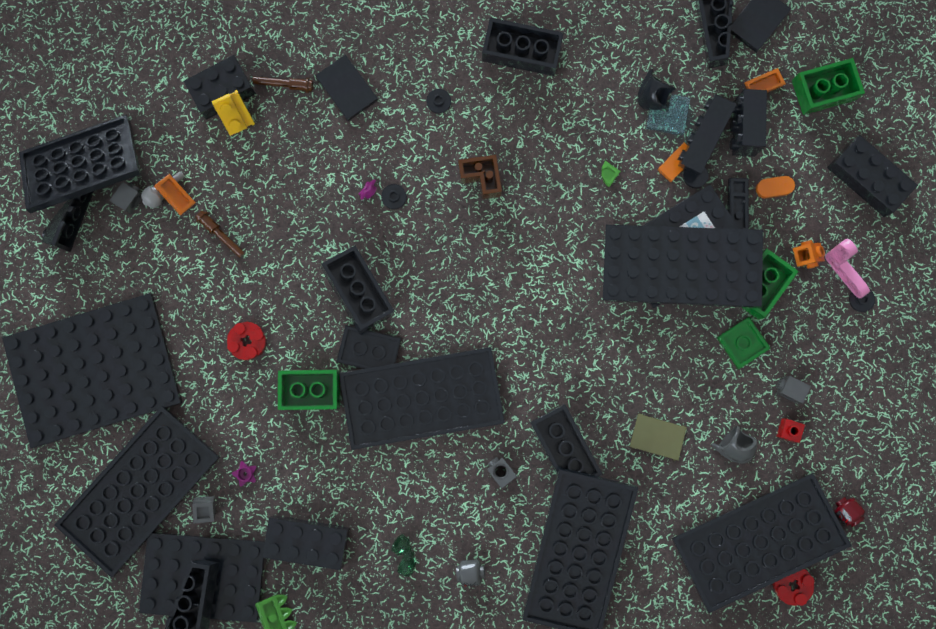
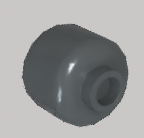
M477 559L462 560L456 566L457 582H460L462 586H478L481 584L482 578H485V566H481L480 561Z

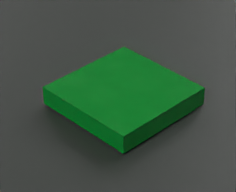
M750 317L745 318L716 337L737 369L744 367L771 349Z

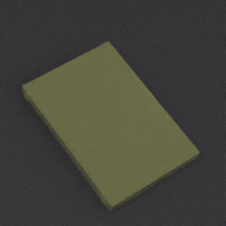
M638 414L629 447L671 458L674 461L679 460L687 427Z

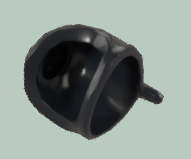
M650 69L640 86L637 101L640 107L646 110L665 109L668 96L676 88L654 77L653 69Z

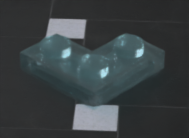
M672 94L670 96L668 112L650 109L646 129L683 136L690 98Z

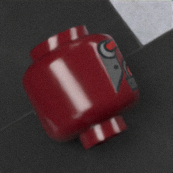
M844 497L835 503L837 508L834 510V513L844 526L850 525L854 527L865 519L863 517L865 510L855 498L847 500Z

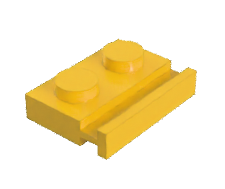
M237 90L234 93L226 94L212 101L230 136L246 129L250 125H255Z

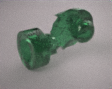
M401 534L392 544L391 551L398 556L404 555L397 572L401 576L409 577L413 574L416 566L414 551H412L410 539Z

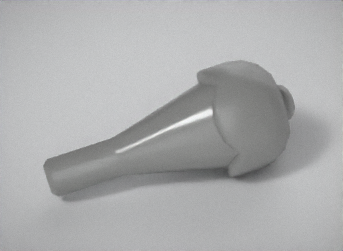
M181 171L173 176L177 182L185 177ZM148 186L141 194L142 203L145 206L157 208L163 204L164 197L154 186Z

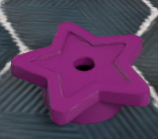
M375 179L370 183L366 182L364 188L358 193L361 200L364 197L369 199L374 195L377 187L374 186Z
M241 461L239 469L232 472V475L239 480L240 487L246 482H256L253 475L256 466H247Z

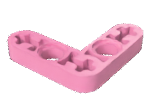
M845 239L829 251L825 258L856 297L863 298L870 292V289L847 261L858 252V249L850 239Z

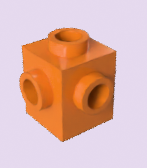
M812 240L802 242L801 246L793 248L797 267L815 268L819 266L818 263L825 261V250L821 243H813Z

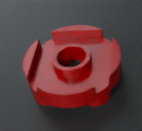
M252 322L237 323L227 336L228 350L233 356L241 360H252L261 355L267 343L266 336L261 327ZM250 336L251 344L244 346L242 339Z
M802 569L773 583V587L777 597L784 603L792 606H803L813 595L815 581L807 570ZM794 580H796L798 588H794V590L792 591L791 586H789V583L794 582Z

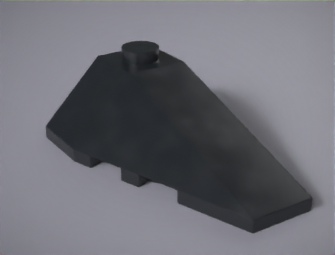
M93 192L68 200L43 231L42 242L71 252Z

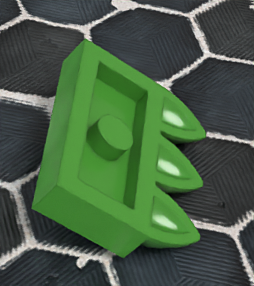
M273 595L255 603L264 629L295 628L297 624L295 621H284L290 616L292 609L287 607L280 608L286 602L287 596Z

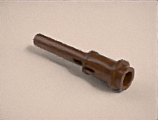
M253 76L252 79L253 84L289 87L290 90L306 91V93L312 92L314 86L313 80H310V78L306 80L294 78L285 80Z
M202 210L195 216L198 224L201 223L210 234H215L239 258L245 255L220 229V225L209 216L207 211Z

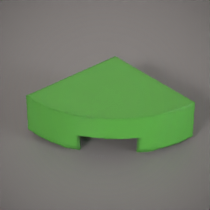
M605 161L601 169L604 183L610 187L621 171Z

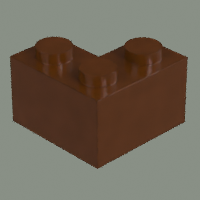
M496 154L458 160L461 184L480 181L482 199L501 197L502 189Z

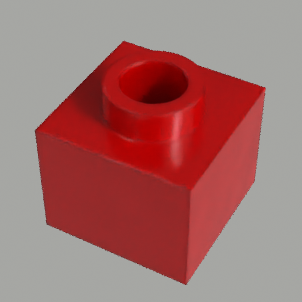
M782 418L776 437L800 443L805 424ZM794 427L795 430H794V433L792 434V433H791V428Z

